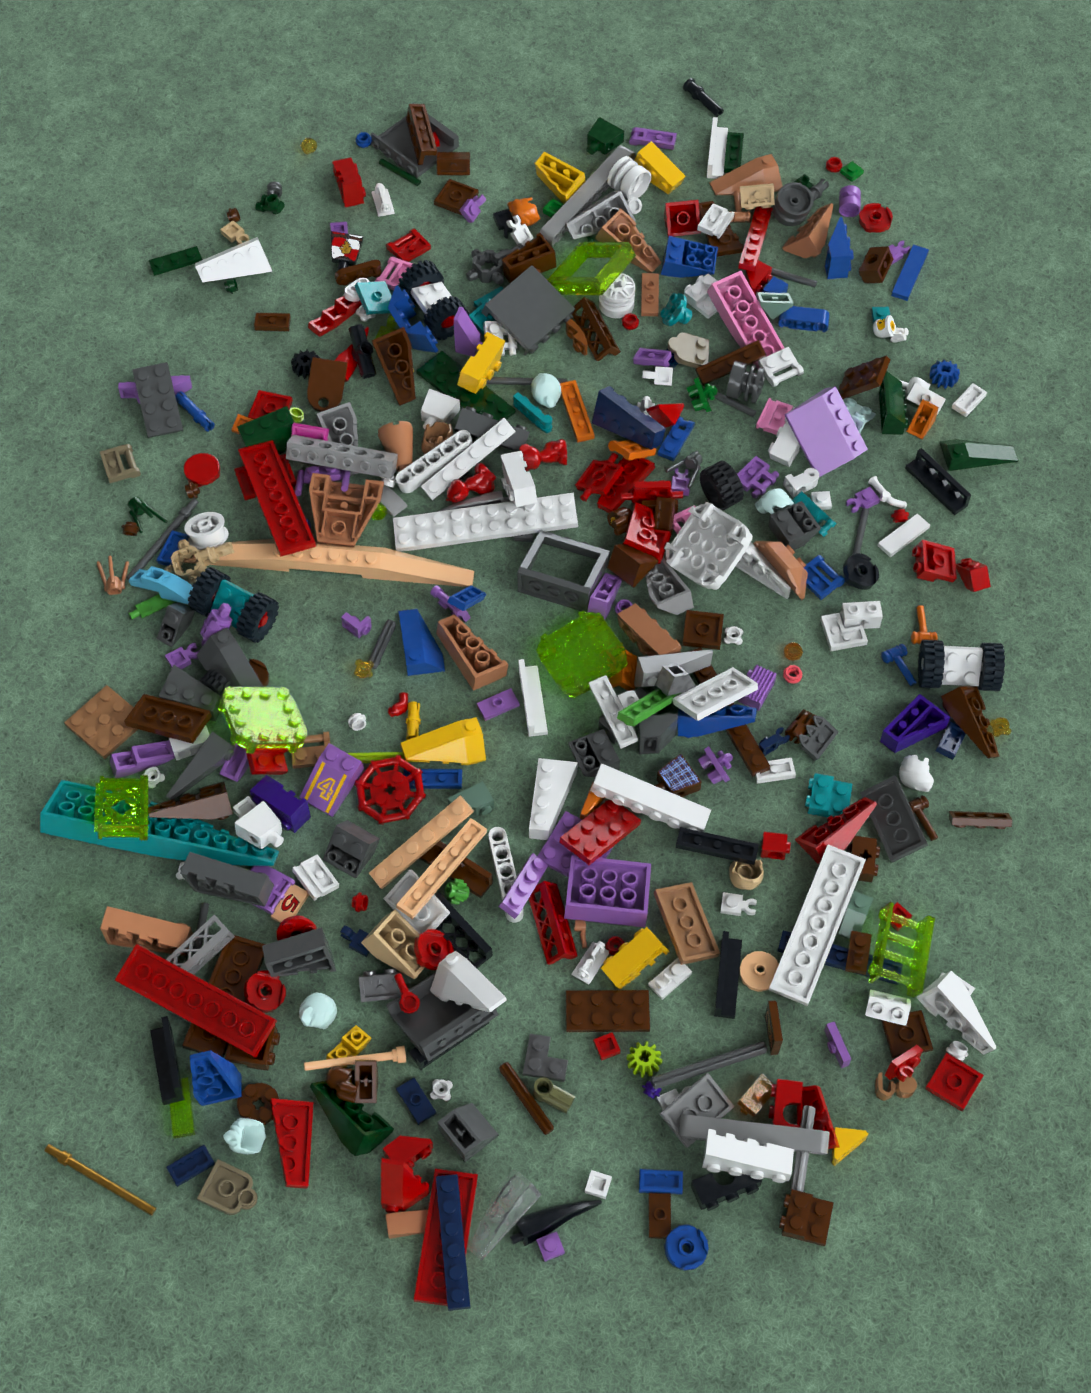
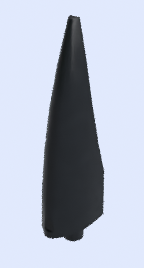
M594 1200L562 1204L515 1218L514 1222L519 1233L510 1236L511 1242L514 1245L523 1241L524 1246L535 1242L536 1239L548 1235L568 1220L602 1204V1201Z

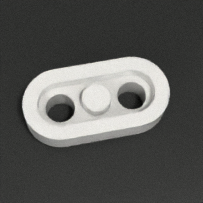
M366 278L356 279L345 288V299L351 302L359 301L360 298L354 285L357 282L370 281Z

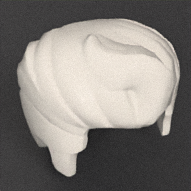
M917 755L904 757L899 770L901 783L911 789L929 792L934 782L933 777L929 773V759L925 758L924 761H920Z

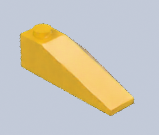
M477 717L451 723L400 743L406 761L427 763L430 761H441L442 764L455 762L461 763V765H471L486 761L483 733Z

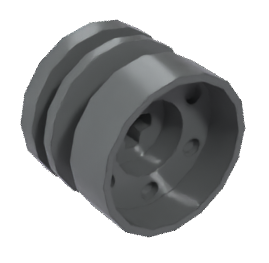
M734 361L726 397L738 400L741 392H743L744 401L747 402L751 394V403L756 404L763 389L765 368L760 366L756 374V365H753L750 372H747L746 363Z

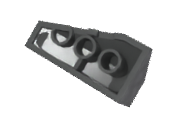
M212 731L166 797L175 800L224 764L225 761H229L234 755L233 750L235 747Z

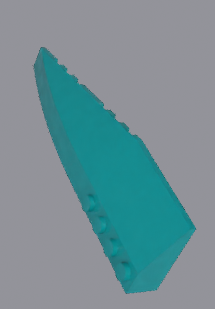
M61 780L40 813L41 833L156 857L186 861L189 852L231 865L274 866L279 855V851L268 846L259 849L240 837L237 838L229 835V831L213 829L214 825L199 819L149 817L148 808L158 803L152 801L150 804L143 803V798L140 796Z

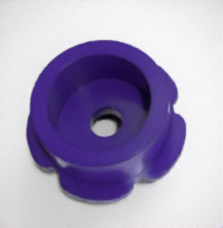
M647 1081L645 1086L642 1085L645 1088L644 1094L652 1099L655 1096L660 1097L661 1088L654 1089L650 1081Z

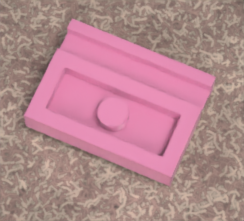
M769 398L758 419L756 428L760 427L763 431L777 435L779 428L783 427L786 423L784 421L785 414L791 411L793 406L777 400L775 402Z

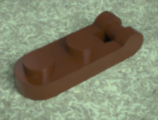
M371 260L342 268L335 273L334 277L338 285H347L359 278L372 276L377 278L382 274L380 269L381 263L379 260Z

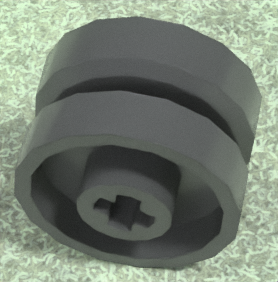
M792 182L785 184L778 192L775 205L772 207L774 217L785 226L800 225L805 221L813 206V195L801 183Z

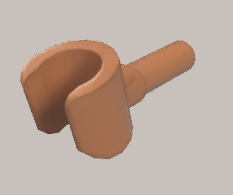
M575 920L574 931L581 932L582 949L587 948L586 922L584 920Z

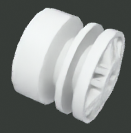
M625 156L614 164L609 172L607 183L615 191H621L627 200L631 197L639 198L645 193L650 184L651 173L643 166L638 165L632 158Z
M611 273L603 277L599 289V308L601 312L611 318H623L626 314L631 313L634 309L635 283L633 279L623 273Z

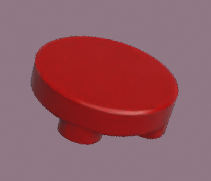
M198 453L191 456L184 464L186 479L189 482L196 483L198 487L213 483L220 477L219 461L208 453Z

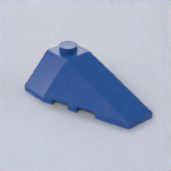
M418 609L399 611L407 675L412 676L445 671L443 653Z
M738 704L725 706L699 721L679 709L677 722L678 736L687 738L698 737L753 723L756 720L757 708Z
M211 1050L190 1055L193 1094L201 1106L242 1097V1075L233 1063Z

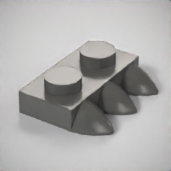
M813 716L816 727L806 725L809 736L799 735L802 745L801 749L814 761L820 758L839 732L821 716Z

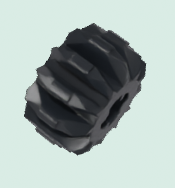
M307 349L305 352L300 350L299 354L294 353L291 365L293 372L298 377L303 375L305 379L307 375L310 376L312 357L320 358L314 351L309 352Z

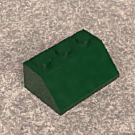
M886 371L878 392L882 434L903 435L904 429L908 428V418H905L907 404L904 403L906 391L902 389V382Z
M285 406L237 426L245 447L273 440L278 454H281L287 450V442L292 434V424L295 422L288 407Z

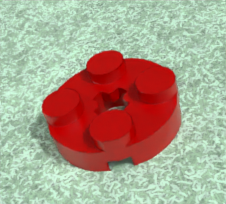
M870 203L865 205L863 210L860 211L858 220L866 232L879 233L890 228L893 214L888 207L885 209L879 203Z
M428 929L415 938L414 952L419 966L436 971L439 962L445 959L448 954L454 952L452 943L443 937L445 934L441 931ZM432 946H433V949H434V950H437L436 953H433V952H432V950H431V947H432Z
M268 970L259 971L253 974L245 983V1003L263 1013L272 1012L285 1000V985L281 983L279 976L271 977ZM263 987H266V991L269 992L266 996L261 993Z

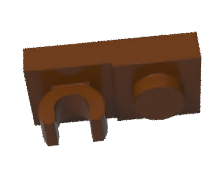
M851 931L845 971L866 975L872 934Z

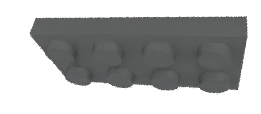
M168 363L132 369L148 438L183 431Z
M896 775L860 792L862 798L866 797L877 803L870 816L892 863L928 846Z

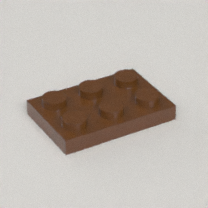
M887 355L853 368H848L844 373V378L838 390L842 399L881 386L890 363Z

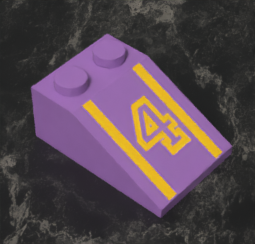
M329 743L317 760L299 798H305L308 804L333 817L354 786L355 780H358L364 771L362 761Z

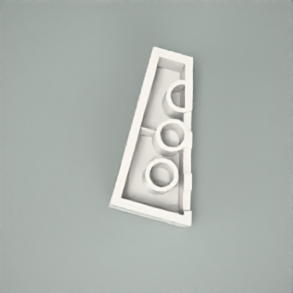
M258 237L195 263L202 282L272 272Z
M538 759L529 838L548 840L552 834L574 778L577 775L578 762Z
M708 1129L702 1168H707L708 1171L715 1173L726 1171L733 1176L745 1174L750 1175L754 1179L771 1178L774 1182L784 1183L790 1180L792 1174L794 1149L770 1143L760 1146L759 1142L754 1139L747 1138L740 1141L733 1134L726 1133L725 1136L716 1135V1130Z

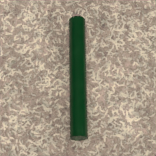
M380 159L379 164L416 186L421 184V180L388 161Z

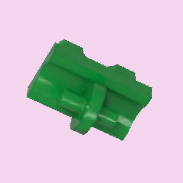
M698 377L693 379L695 384L687 387L690 398L700 396L691 401L695 411L705 409L706 412L712 411L707 398L710 400L715 399L714 396L718 392L717 387L710 386L708 383L703 388Z

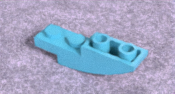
M153 566L148 570L139 569L129 579L131 586L159 592L160 597L163 599L184 604L189 603L188 597L191 596L189 593L193 589L192 585L184 579Z

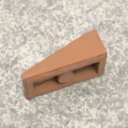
M428 1210L386 1214L389 1239L425 1233Z

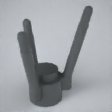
M698 451L692 452L679 463L666 469V473L673 471L683 464L689 469H694L687 486L690 489L698 471L701 469L702 456Z

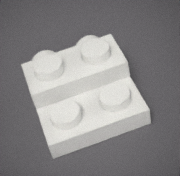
M709 274L699 276L694 285L689 284L684 289L687 303L708 319L718 312L707 293L711 284L717 282V280Z

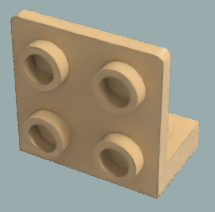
M774 184L740 186L741 208L751 210L757 206L770 208L771 205H775Z

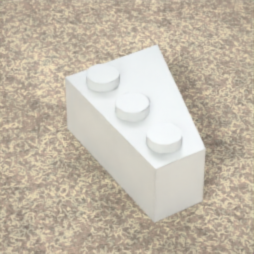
M522 451L502 454L501 461L504 478H501L503 489L509 495L510 502L513 501L516 507L538 503L535 484L530 471L526 472L525 470L527 463L523 461Z

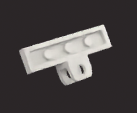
M606 675L589 682V687L620 748L622 749L637 742L638 737L633 727L617 719L619 711L639 700L635 691H627L617 697Z

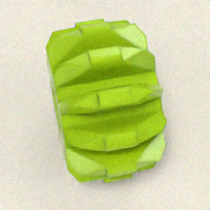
M645 1041L644 1046L638 1042L636 1043V1048H630L629 1052L631 1054H628L626 1058L630 1061L627 1066L628 1068H634V1075L640 1071L641 1078H644L646 1072L649 1077H652L653 1071H659L660 1067L658 1065L662 1064V1059L659 1058L661 1051H655V1044L648 1047L647 1041ZM641 1057L648 1058V1062H644V1059L641 1061Z

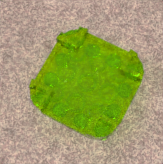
M585 610L578 612L579 617L550 635H547L545 632L540 637L541 640L536 651L541 663L559 689L570 698H575L591 690L589 682L605 675L609 679L628 664L627 654L622 642L619 641L599 612L585 613Z
M285 687L225 688L218 705L219 712H224L232 733L230 741L233 745L237 743L247 749L246 753L254 754L256 748H288L290 753H294L303 745L308 734L307 728L295 700L290 695L289 689Z

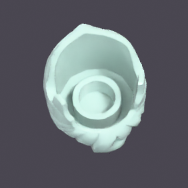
M539 373L531 382L532 395L540 405L547 408L556 406L562 393L560 383L556 377L547 373Z
M777 488L766 492L755 503V507L761 514L767 512L773 514L793 505L794 502L784 490Z
M315 992L307 996L300 1005L299 1017L306 1027L326 1029L334 1021L337 1007L329 996Z
M239 1118L234 1121L230 1126V1130L223 1135V1138L233 1152L255 1154L261 1151L266 1134L263 1123L250 1118Z

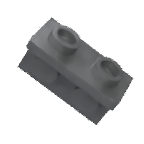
M395 968L385 969L384 973L376 974L375 971H364L363 975L359 976L361 1002L396 999L401 996L394 976L401 972H396Z

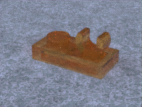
M761 1074L737 1102L742 1107L740 1111L745 1116L749 1113L754 1117L770 1098L771 1085L774 1083Z

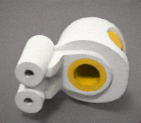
M891 315L886 316L885 319H877L873 324V332L877 337H890V341L893 343L905 341L906 335H908L907 328H896Z

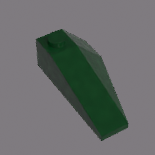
M960 439L939 442L948 471L1018 462L1013 446Z
M326 1080L311 1083L310 1088L338 1138L354 1156L372 1152L393 1133L394 1128L379 1114L374 1112L371 1116L363 1111L364 1105L362 1103L340 1100L336 1096V1090L329 1088Z

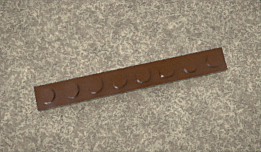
M700 647L692 651H702V648ZM712 665L693 672L698 684L717 676ZM746 724L725 729L752 777L756 776L757 773L761 774L770 770L767 759Z

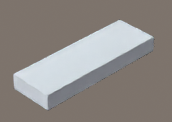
M916 514L878 543V547L891 558L928 530L930 524L919 514Z

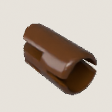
M803 709L787 727L785 736L790 735L789 741L797 737L794 743L799 744V735L808 734L806 725L814 726L813 716L817 715Z

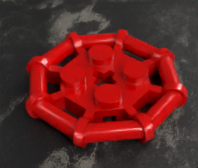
M400 755L376 761L371 760L370 765L354 783L357 790L358 810L363 811L378 821L380 825L398 820H409L411 814L426 797L423 788L422 770L402 759ZM394 765L393 770L381 772L379 769ZM402 767L411 774L406 777L399 772V768ZM376 771L378 775L373 778L372 783H366L373 772ZM413 780L415 781L416 792H412L410 789V782ZM389 786H392V788H396L392 791L391 795H389L388 792H385ZM364 789L370 790L371 799L366 801ZM410 797L414 798L408 807L404 809L405 801ZM378 805L381 807L382 812L378 813L370 806ZM391 810H401V812L387 814V812Z

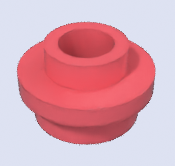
M790 665L784 670L783 677L788 683L795 684L801 681L802 671L798 666Z

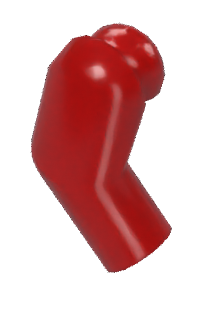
M399 693V702L388 708V714L391 717L400 716L407 711V693Z

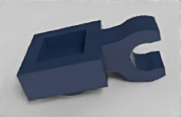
M783 727L778 728L773 736L765 737L760 741L759 747L764 756L776 750L779 745L789 741L790 735L780 736L784 731Z
M344 925L340 931L342 933L340 936L351 942L349 948L367 957L370 952L361 942L369 933L361 929L355 933L351 928Z

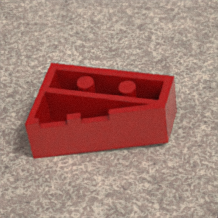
M351 157L332 161L333 173L344 206L350 207L364 204L366 192L365 188L362 187L357 164H354Z

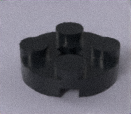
M861 553L853 554L843 564L845 582L855 588L868 590L879 578L878 567L876 564L873 566L870 562L872 559L867 555Z

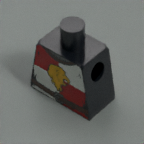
M331 231L332 262L338 263L337 271L348 267V265H356L363 245V236Z

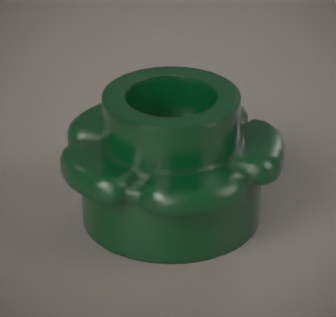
M235 278L226 279V282H224L226 291L231 292V294L238 291Z

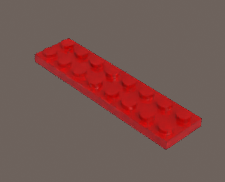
M273 440L238 449L239 456L280 557L316 547L314 537Z
M138 944L135 945L115 978V981L254 1058L257 1057L277 1022L271 1016Z

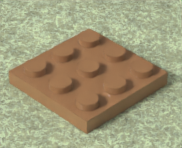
M108 685L64 722L67 728L104 759L138 730L126 726L124 722L134 707Z

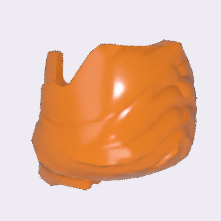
M532 197L515 199L508 202L507 206L512 216L518 215L521 219V225L526 224L528 227L540 220L536 205L528 203V201L532 200Z

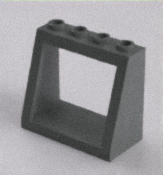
M540 530L517 572L518 592L587 613L590 597L603 578L610 561V551L602 547L589 545L586 542H578L569 537H562L552 532ZM542 544L596 559L597 562L585 585L582 586L531 570Z

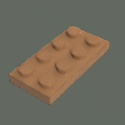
M692 882L655 889L653 894L680 964L684 965L718 957L720 951Z

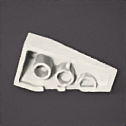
M952 971L940 976L916 996L935 1017L939 1014L948 1021L946 1025L949 1028L961 1031L962 1038L983 1055L996 1049V1045L966 986Z

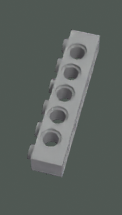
M292 435L287 442L286 459L390 479L397 468L398 454L298 435Z

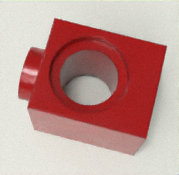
M763 832L761 857L785 860V855L790 853L791 842H787L788 834Z

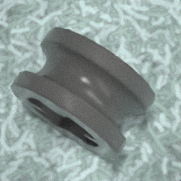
M270 182L267 185L268 195L276 194L280 197L282 195V185L279 182Z

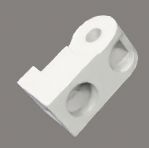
M808 468L804 473L795 477L789 474L785 476L783 486L794 498L801 491L804 493L817 486L819 472L814 468Z

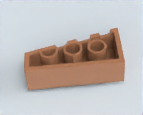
M455 614L438 621L436 634L473 691L507 675L508 663L505 660L502 661L493 649L490 650L484 644V641L480 637H476L471 632V629Z

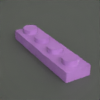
M532 853L499 907L515 919L520 914L547 869L548 864Z

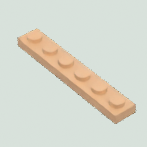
M460 795L369 872L370 876L383 889L469 817L474 810Z
M470 818L396 904V908L413 919L487 833V829Z

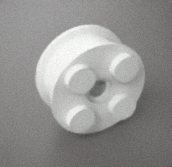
M205 512L188 520L184 529L186 534L190 536L189 544L198 550L205 549L208 546L216 548L222 545L229 536L227 528L224 527V517L216 512Z

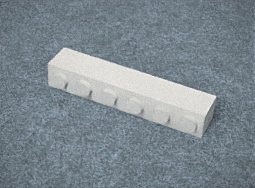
M601 764L590 789L598 797L610 799L617 805L629 807L636 813L648 815L652 820L667 823L669 827L674 829L683 827L703 832L711 813V809L604 764Z

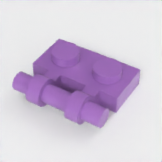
M755 456L737 475L740 478L743 490L747 492L750 488L754 489L751 495L756 499L759 495H763L766 492V488L769 485H773L776 482L779 473L777 471L769 473L770 465ZM760 478L764 479L762 483L758 482Z

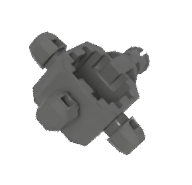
M519 243L512 249H502L499 253L488 249L483 252L478 249L471 252L473 258L472 269L466 273L467 279L473 281L479 278L482 283L493 281L498 285L504 282L502 259L514 250H520L524 246ZM485 262L494 263V267L490 271L488 269L481 270V266L485 265Z

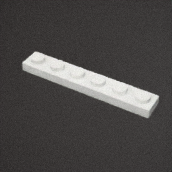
M503 418L425 482L421 488L433 501L449 488L453 480L460 479L516 431Z

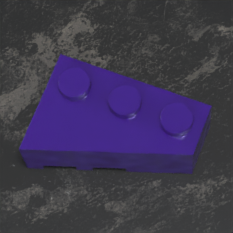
M919 694L883 730L880 742L892 752L897 753L946 729L950 717Z
M265 775L250 790L251 800L256 806L264 801L278 817L281 826L286 831L290 829L295 833L311 818L308 801L305 798L297 799L294 797L296 795L295 792L292 790L287 792L283 789L281 783L268 775Z

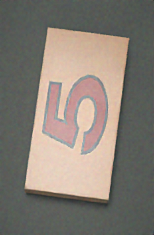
M295 884L291 885L284 894L285 898L280 900L275 908L271 919L281 923L288 917L296 916L309 896L306 890Z

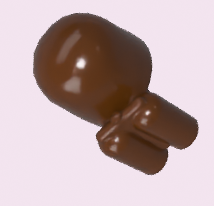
M622 507L607 515L608 523L614 528L616 536L627 531L632 512L629 508Z
M340 1066L332 1067L326 1076L328 1087L336 1090V1096L340 1100L351 1103L355 1102L358 1089L357 1086L352 1084L355 1079V1070Z

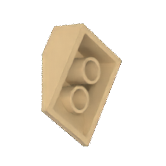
M396 909L382 918L361 942L375 958L412 979L417 978L425 968L418 965L414 952L415 938L420 934Z

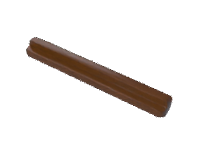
M508 1062L503 1063L499 1067L501 1074L545 1135L551 1133L554 1130V1126L511 1065Z

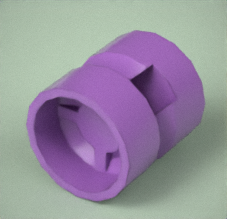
M853 185L845 186L839 192V213L843 217L857 216L861 209V191Z

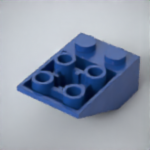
M842 217L839 218L828 244L824 266L827 279L847 278L848 272L851 271V260H853L854 255L853 250L850 249V237H847V225L844 224Z
M669 236L664 250L661 275L678 278L707 274L713 275L718 247Z

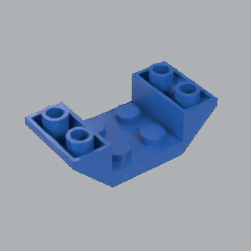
M398 285L395 286L388 309L398 326L405 328L412 348L420 351L438 352L439 350L436 347L438 342L427 325L424 327L421 321L411 327L408 320L417 315L413 309L416 306L405 289L401 290Z

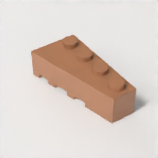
M636 603L617 614L619 626L633 643H637V647L643 655L654 656L681 653L680 643L674 640L666 629H662L654 618L652 619L646 610L640 608Z
M108 906L100 928L107 944L134 948L138 944L149 951L172 954L193 935L191 927L187 924L173 923ZM181 953L180 955L187 956L188 953Z

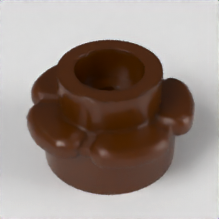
M229 208V212H227L229 221H240L237 208Z
M193 482L185 485L188 497L190 499L194 497L197 499L198 494H200L198 485Z
M126 522L125 525L121 526L123 528L122 533L129 536H137L140 529L135 522Z

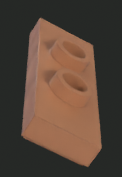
M642 273L641 316L658 317L659 273Z

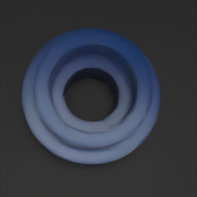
M361 132L357 135L356 144L359 147L365 148L372 144L371 136L368 133Z

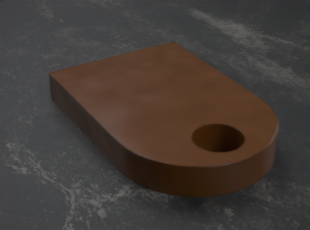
M312 357L307 389L308 402L312 408L322 412L341 404L348 362ZM321 399H326L329 402L326 407H321L318 403Z

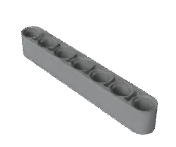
M680 1115L678 1137L706 1141L708 1129L716 1130V1135L725 1136L726 1133L735 1135V1138L740 1141L747 1138L754 1139L759 1142L760 1146L770 1143L794 1149V1152L828 1155L830 1135L828 1131L695 1115Z

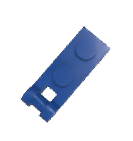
M679 416L676 424L673 425L658 450L657 455L674 462L694 428L695 422L685 421L683 417Z

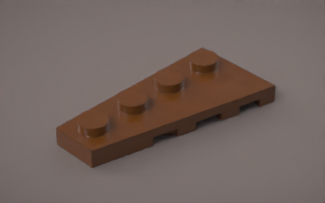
M714 201L699 203L700 220L705 216L711 205L715 204ZM730 224L719 239L715 235L710 236L705 233L708 245L718 247L717 257L742 253L744 244L740 243L739 237L736 233H733Z

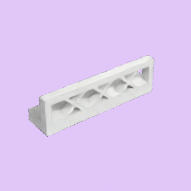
M713 117L707 169V178L717 179L724 174L728 128L717 127L718 117Z
M524 659L518 660L528 736L548 735L538 666L525 667Z

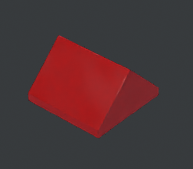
M698 199L665 203L664 221L668 237L701 234V231L697 230L700 223Z

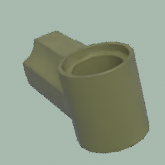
M541 1077L535 1081L533 1097L537 1101L545 1102L566 1114L575 1096L555 1086L548 1078ZM541 1086L546 1087L548 1092L540 1093L537 1088Z

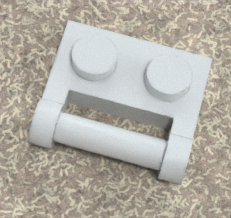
M789 347L758 361V365L765 368L764 375L772 387L795 375L799 376L804 373L803 367L798 364ZM790 366L792 367V370H789L781 375H773Z

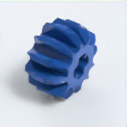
M943 359L940 362L937 360L931 366L929 379H932V384H937L938 388L941 385L944 389L947 386L952 388L958 382L960 369L957 368V364H952L951 361L946 362Z

